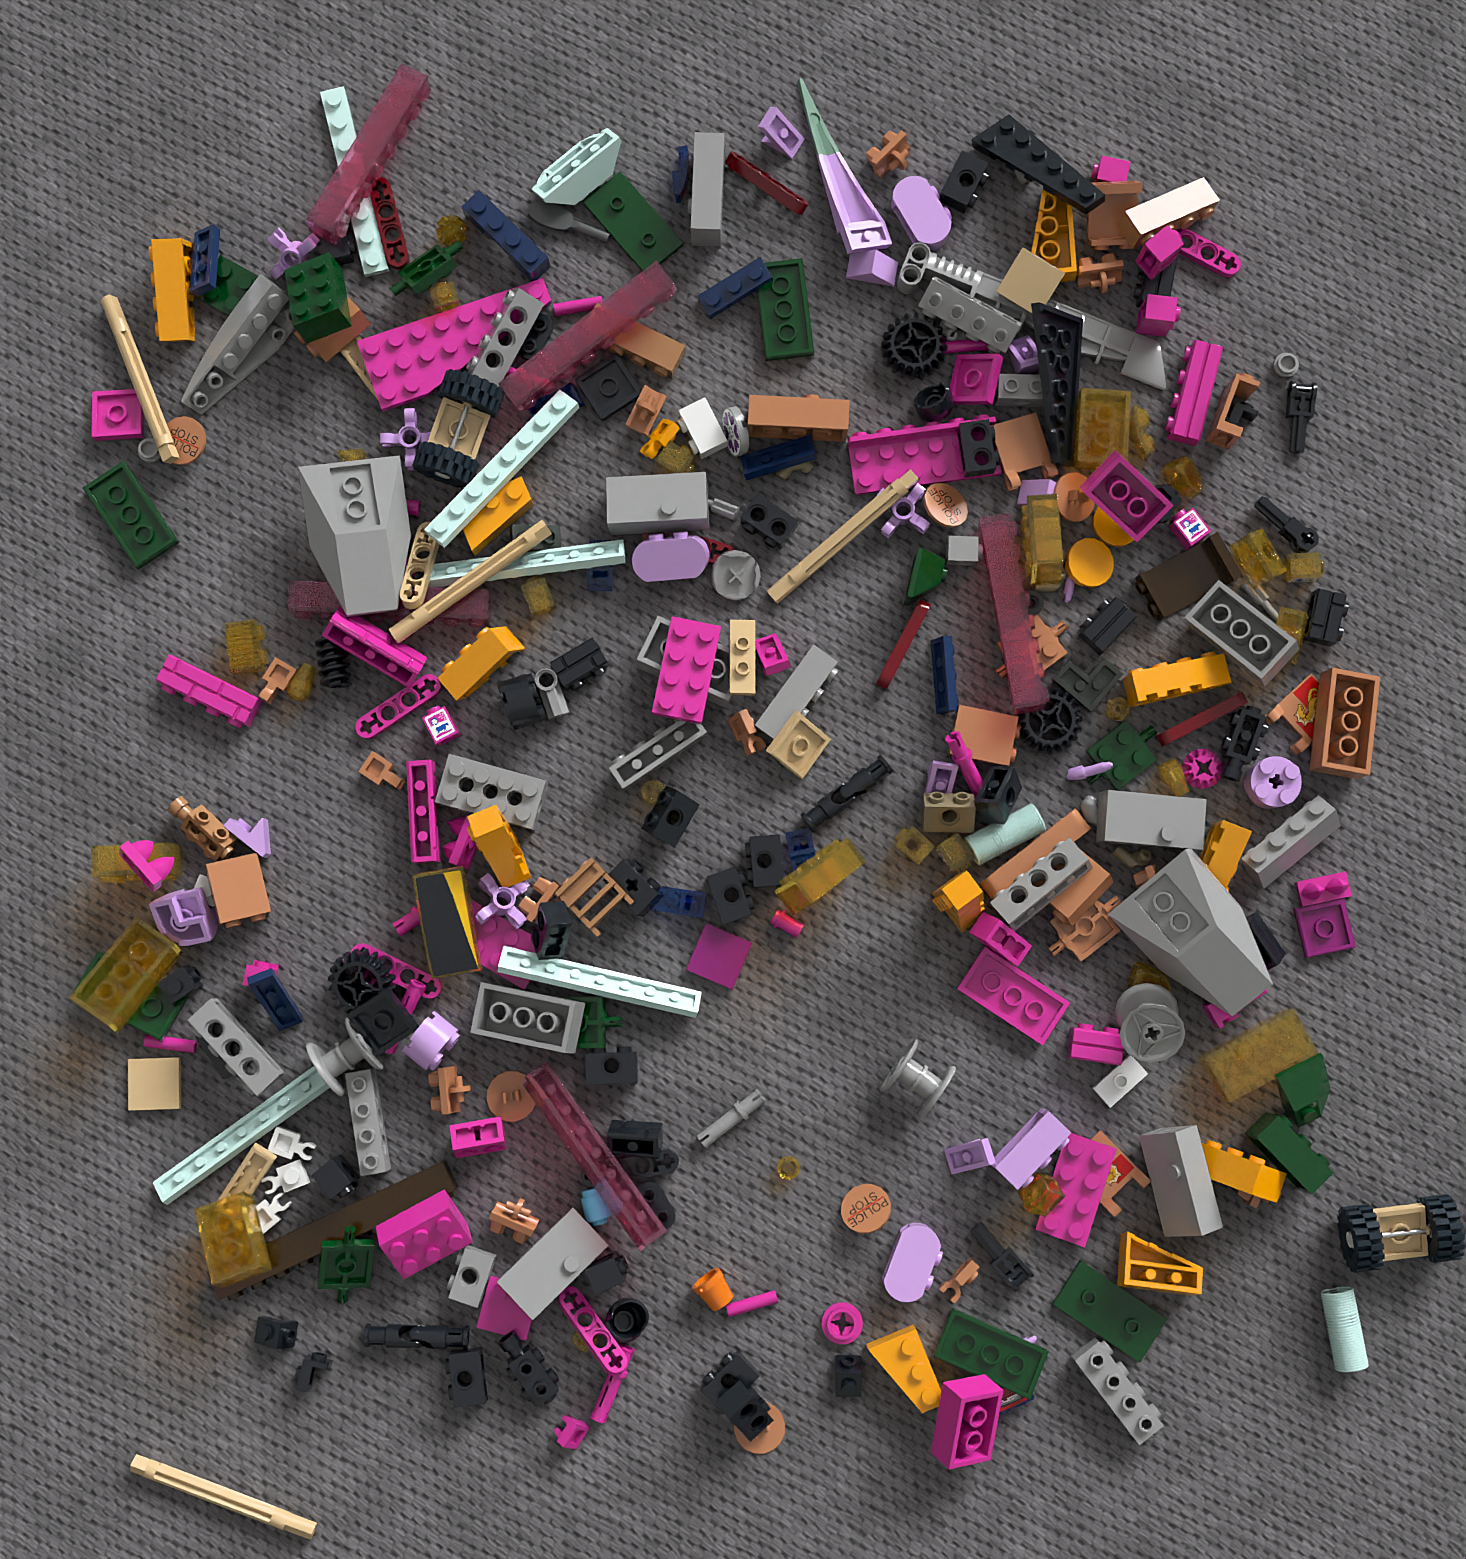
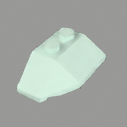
M606 128L601 133L594 134L580 141L542 172L537 180V184L532 188L533 192L546 203L576 205L613 175L621 145L620 137Z

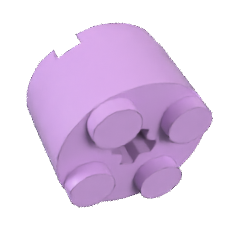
M1278 756L1268 757L1256 762L1248 769L1244 778L1246 794L1256 806L1264 809H1275L1292 803L1298 796L1302 785L1299 767L1290 760ZM1273 778V782L1276 783L1275 787H1273L1272 783H1269V779Z
M433 1011L431 1018L427 1017L411 1036L410 1040L412 1042L409 1047L405 1045L402 1052L423 1069L434 1071L443 1060V1051L445 1049L450 1051L459 1040L458 1029Z

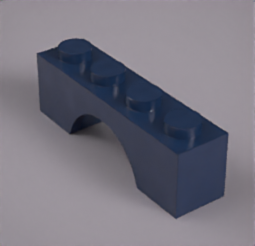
M480 190L461 206L465 217L482 234H486L495 241L531 282L537 280L551 267L548 256Z

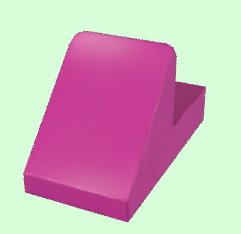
M776 633L755 640V649L765 676L791 668L788 657Z

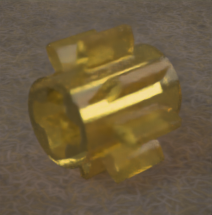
M450 214L447 218L443 216L437 222L439 226L436 229L437 236L443 244L451 245L456 240L462 243L466 238L464 235L467 231L466 225L460 217Z

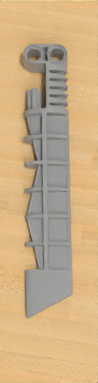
M914 243L909 248L897 280V288L901 293L913 294L918 289L922 278L931 281L934 277H937L1007 316L1022 323L1017 331L1018 334L1023 322L1034 329L1032 313L996 292L1003 280L979 270L974 272L971 270L972 267L966 269L961 263L956 265L954 260H951V262L946 261L944 256L941 259L937 257L936 253L931 252L924 243ZM913 255H919L923 260H915ZM904 277H911L914 279V282H908ZM1052 299L1048 300L1046 305L1083 319L1081 355L1096 357L1094 363L1097 365L1100 358L1124 362L1120 374L1161 390L1166 389L1163 359L1158 341Z

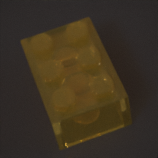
M1080 389L1078 393L1073 469L1096 470L1115 450L1128 461L1131 391Z
M1057 494L1029 495L1026 499V505H1022L1021 531L1024 532L1023 554L1026 557L1025 577H1030L1031 586L1061 584L1064 562Z
M848 837L841 842L835 839L779 881L781 886L774 892L791 915L814 903L866 862Z
M169 842L154 843L153 851L146 860L147 862L161 857H174L173 867L162 881H174L175 876L183 875L182 845ZM121 845L91 846L92 877L101 878V883L109 884L125 883V878L126 881L143 882L119 856Z
M242 1191L194 1209L212 1285L225 1288L272 1270L254 1196Z

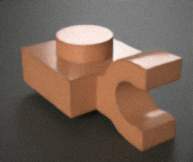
M275 657L262 677L268 683L261 691L259 697L271 705L278 689L286 692L297 675L298 670Z
M747 709L737 712L727 720L737 742H743L746 756L755 752L753 744L758 752L767 747L762 738L754 735L757 730L754 720L749 715Z
M374 751L370 753L358 771L379 786L384 781H387L401 790L406 781L391 772L395 765Z
M969 1257L956 1270L949 1281H945L938 1288L943 1293L947 1288H953L954 1294L950 1297V1300L955 1304L961 1294L959 1287L963 1286L965 1282L970 1284L977 1277L979 1266Z

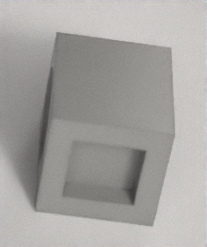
M948 536L946 540V565L976 566L978 559H982L983 545L979 544V537Z

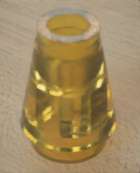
M302 663L286 686L288 689L286 695L297 701L305 702L306 697H310L316 668Z
M1172 758L1157 767L1159 770L1158 775L1175 796L1179 797L1189 792L1181 762H1177L1175 758Z

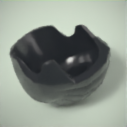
M940 382V385L923 389L914 399V407L918 415L929 422H939L945 419L951 413L954 404L951 390L942 382Z
M630 1297L620 1298L607 1312L606 1328L615 1340L620 1342L634 1341L641 1335L648 1324V1310L638 1299Z

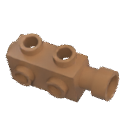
M180 796L169 805L167 811L174 818L178 817L183 822L180 828L185 832L186 838L191 842H196L203 849V853L207 858L217 862L220 859L226 860L234 852L232 847L238 838L225 828L214 814L208 811L202 804L192 810L189 807V803Z

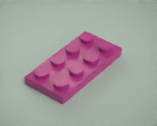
M671 617L652 715L702 725L721 626Z
M465 896L477 962L525 990L531 981L530 979L499 973L497 970L503 946L536 953L531 941V934L521 928L516 930L509 921L497 915H493L484 924L480 925L474 917L484 906Z
M987 947L982 948L957 987V990L1040 1045H1044L1070 1002Z
M1071 1133L1068 1136L1069 1142L1061 1149L1035 1230L1085 1248L1117 1149Z

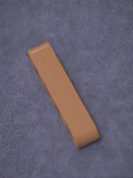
M1076 808L1073 809L1068 815L1052 825L1049 830L1033 840L1026 848L1010 858L1007 863L1001 865L989 877L979 883L980 886L993 900L995 894L1011 886L1018 875L1025 874L1033 868V864L1039 858H1045L1050 854L1057 843L1066 841L1068 838L1075 842L1090 830L1091 827Z

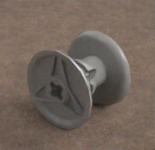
M1144 983L1134 985L1124 991L1117 1000L1115 1017L1117 1024L1121 1028V1044L1129 1055L1139 1061L1150 1063L1164 1061L1176 1054L1183 1045L1185 1037L1184 1023L1178 1016L1177 1000L1169 990L1161 985Z
M347 1017L345 1019V1026L350 1038L342 1043L336 1042V1047L326 1054L316 1044L311 1042L306 1044L307 1053L318 1073L326 1084L341 1097L345 1093V1087L340 1075L348 1069L354 1070L356 1068L355 1064L365 1058L375 1069H383L380 1056L375 1054Z
M914 1039L888 1073L880 1087V1091H887L897 1079L908 1087V1092L914 1091L924 1098L917 1113L918 1118L921 1120L947 1087L955 1073L956 1067L950 1066L939 1078L928 1071V1066L924 1065L922 1067L911 1059L918 1046V1040Z

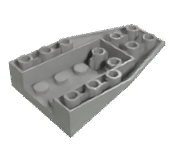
M400 455L298 467L310 550L346 616L398 610L400 589L404 578L411 539Z
M1191 848L1185 849L1107 914L1164 974L1231 1016H1234L1273 985L1242 907Z

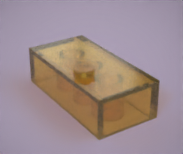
M136 916L69 998L78 1007L117 1034L183 952L176 943Z
M1286 1008L1200 1054L1198 1057L1222 1101L1230 1103L1275 1079L1276 1074L1319 1053L1295 1009Z

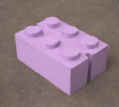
M1040 1108L994 1157L996 1163L991 1164V1166L1017 1190L1020 1187L1025 1188L1034 1179L1032 1174L1038 1168L1043 1169L1049 1164L1052 1159L1050 1155L1056 1149L1060 1151L1066 1146L1070 1140L1068 1136L1071 1132L1048 1110Z

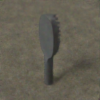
M537 200L529 206L528 212L530 217L548 228L561 231L572 229L605 243H608L610 239V233L574 220L572 214L559 205Z

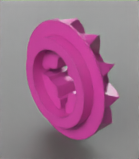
M1196 749L1190 752L1183 761V776L1193 787L1206 789L1218 783L1223 763L1216 753L1208 749ZM1210 761L1207 767L1209 774L1202 773L1196 776L1199 770L1197 764H1204Z
M846 1302L833 1303L825 1310L821 1320L825 1336L836 1344L853 1342L858 1338L863 1327L860 1312L854 1305ZM842 1312H844L845 1320L853 1323V1325L844 1326V1330L840 1334L839 1326L831 1321L839 1320Z

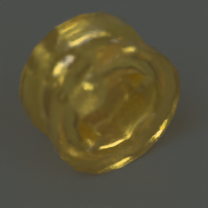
M785 1156L779 1160L777 1171L781 1178L791 1180L798 1176L800 1165L796 1158ZM792 1161L795 1164L793 1168H796L793 1174L791 1172L784 1174L781 1171L784 1170V1167H781L784 1162L788 1164Z

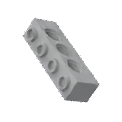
M513 288L512 291L509 290L502 301L505 305L501 312H497L492 318L490 325L493 327L488 335L484 334L478 345L481 348L476 357L472 356L466 367L469 370V374L478 375L482 379L485 378L490 383H495L497 387L502 383L544 306V303L520 288ZM514 309L520 314V319L515 324L510 320V313ZM502 331H505L508 335V341L505 345H501L498 342V335ZM490 353L496 356V363L492 367H489L486 363V357Z
M1070 838L1057 843L1050 854L1045 858H1039L1033 864V868L1025 874L1018 875L1011 886L1006 890L1003 889L997 892L990 902L994 910L1014 932L1093 868L1088 857ZM1057 864H1065V867L1062 870H1054ZM1040 879L1046 880L1041 887L1034 886L1036 881ZM1018 896H1026L1023 902L1014 903Z
M217 998L207 1001L188 1019L192 1025L190 1027L192 1032L199 1038L203 1037L209 1043L207 1047L216 1057L221 1056L224 1059L226 1069L232 1075H238L244 1081L242 1086L251 1095L254 1093L257 1096L264 1094L285 1074L280 1066ZM215 1023H220L223 1028V1032L219 1037L215 1036L212 1031ZM233 1041L237 1042L240 1046V1052L236 1056L230 1052V1045ZM250 1060L256 1062L258 1067L254 1075L250 1074L247 1070V1064Z
M372 1068L346 1073L345 1078L360 1175L365 1176L387 1172L391 1169L376 1069Z

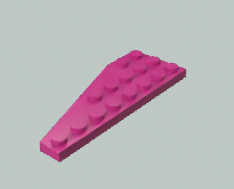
M543 278L515 287L520 288L544 303L541 311L551 304V298ZM509 290L357 341L382 412L430 396L441 386L446 370L452 369L455 371L456 369L461 371L465 368L472 356L476 357L481 348L478 347L479 342L484 334H489L493 327L490 325L491 320L497 312H501L505 305L502 303L503 298ZM516 309L510 313V320L515 324L520 319V314ZM505 331L498 335V342L508 336Z

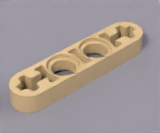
M431 522L422 523L417 529L400 589L402 604L408 609H416L423 604L438 552L439 543L430 536L428 538L429 543H426L425 535L427 534L424 529ZM421 551L430 552L429 556L425 559L417 557ZM420 571L424 573L421 579L415 580L411 578L415 572ZM412 587L415 588L414 590H415L416 596H413L412 599H408V597H411V596H412V593H413Z

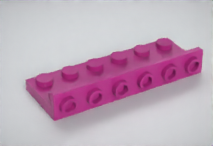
M983 414L975 416L973 420L964 421V418H955L950 420V423L945 424L933 421L926 423L924 427L916 428L915 425H906L901 427V430L891 431L890 428L877 430L874 434H867L866 432L853 433L852 437H848L847 446L855 496L880 492L882 488L886 489L897 478L900 479L910 469L919 478V481L911 488L915 487L917 483L921 486H927L936 483L1001 475L1002 469L999 460V466H996L993 474L964 478L956 431L959 423L989 419L991 426L995 425L996 418ZM974 431L971 433V437L975 441L983 440L980 432ZM993 441V449L997 451ZM980 455L974 457L978 465L987 464L985 457Z

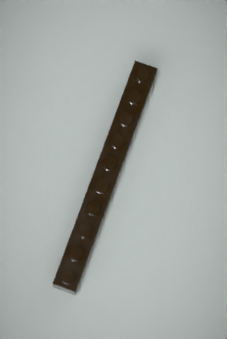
M444 1160L207 1271V1274L218 1299L221 1300L227 1297L231 1301L243 1295L242 1290L249 1286L254 1290L267 1284L265 1279L274 1275L278 1279L290 1273L289 1268L296 1264L301 1268L314 1262L312 1257L320 1254L321 1241L344 1239V1228L346 1226H349V1231L350 1226L356 1228L354 1236L356 1240L360 1239V1234L367 1231L372 1235L377 1232V1225L444 1189L450 1198L453 1197V1191L458 1186L447 1161Z

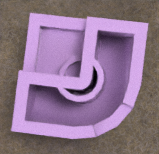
M202 887L187 891L184 889L178 890L149 903L156 926L161 935L165 934L172 941L179 943V946H189L211 941L216 935L218 924L215 908L209 907Z

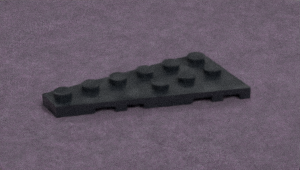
M1040 302L1031 303L1051 463L1063 467H1073L1083 319Z

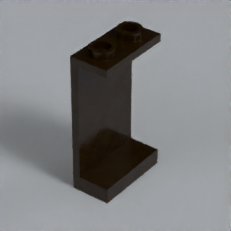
M1216 532L1194 547L1147 572L1139 573L1135 577L1137 581L1135 582V587L1141 596L1145 595L1148 600L1147 608L1153 617L1157 616L1160 621L1203 598L1218 580L1228 585L1240 578L1242 573L1220 534Z

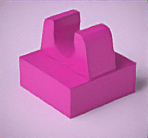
M564 1415L562 1420L566 1422V1427L564 1430L560 1428H555L554 1430L558 1437L557 1442L565 1448L577 1449L590 1426L581 1420Z

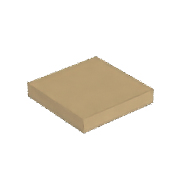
M1022 248L996 292L1032 313L1031 303L1040 302L1046 305L1065 273L1027 249Z
M795 710L766 749V752L795 776L803 779L831 739L800 712Z
M181 1057L128 1059V1110L181 1108Z

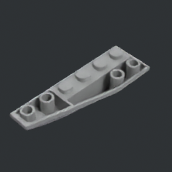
M260 274L230 313L204 354L182 397L181 402L202 415L279 350L295 329L290 322L292 317L289 297L284 290L264 275Z

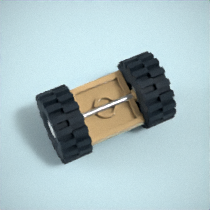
M452 369L446 370L438 392L442 402L428 441L420 442L412 464L413 469L428 478H433L435 481L464 489L477 474L480 464L477 463L475 458L489 419L497 417L505 392L502 391L503 389L497 387L495 383H490L485 378H479L478 375H471L469 372H461L456 369L455 371Z
M1448 1194L1420 1197L1416 1204L1373 1209L1369 1204L1340 1207L1341 1209L1338 1210L1337 1219L1339 1222L1337 1226L1341 1241L1340 1246L1341 1250H1343V1258L1346 1260V1265L1348 1268L1350 1267V1271L1353 1273L1381 1270L1384 1265L1383 1261L1426 1256L1430 1262L1438 1263L1461 1260L1462 1256H1464L1463 1249H1465V1243L1463 1240H1465V1234L1462 1231V1228H1464L1463 1222L1460 1221L1461 1215L1457 1211L1456 1203L1453 1202V1198Z

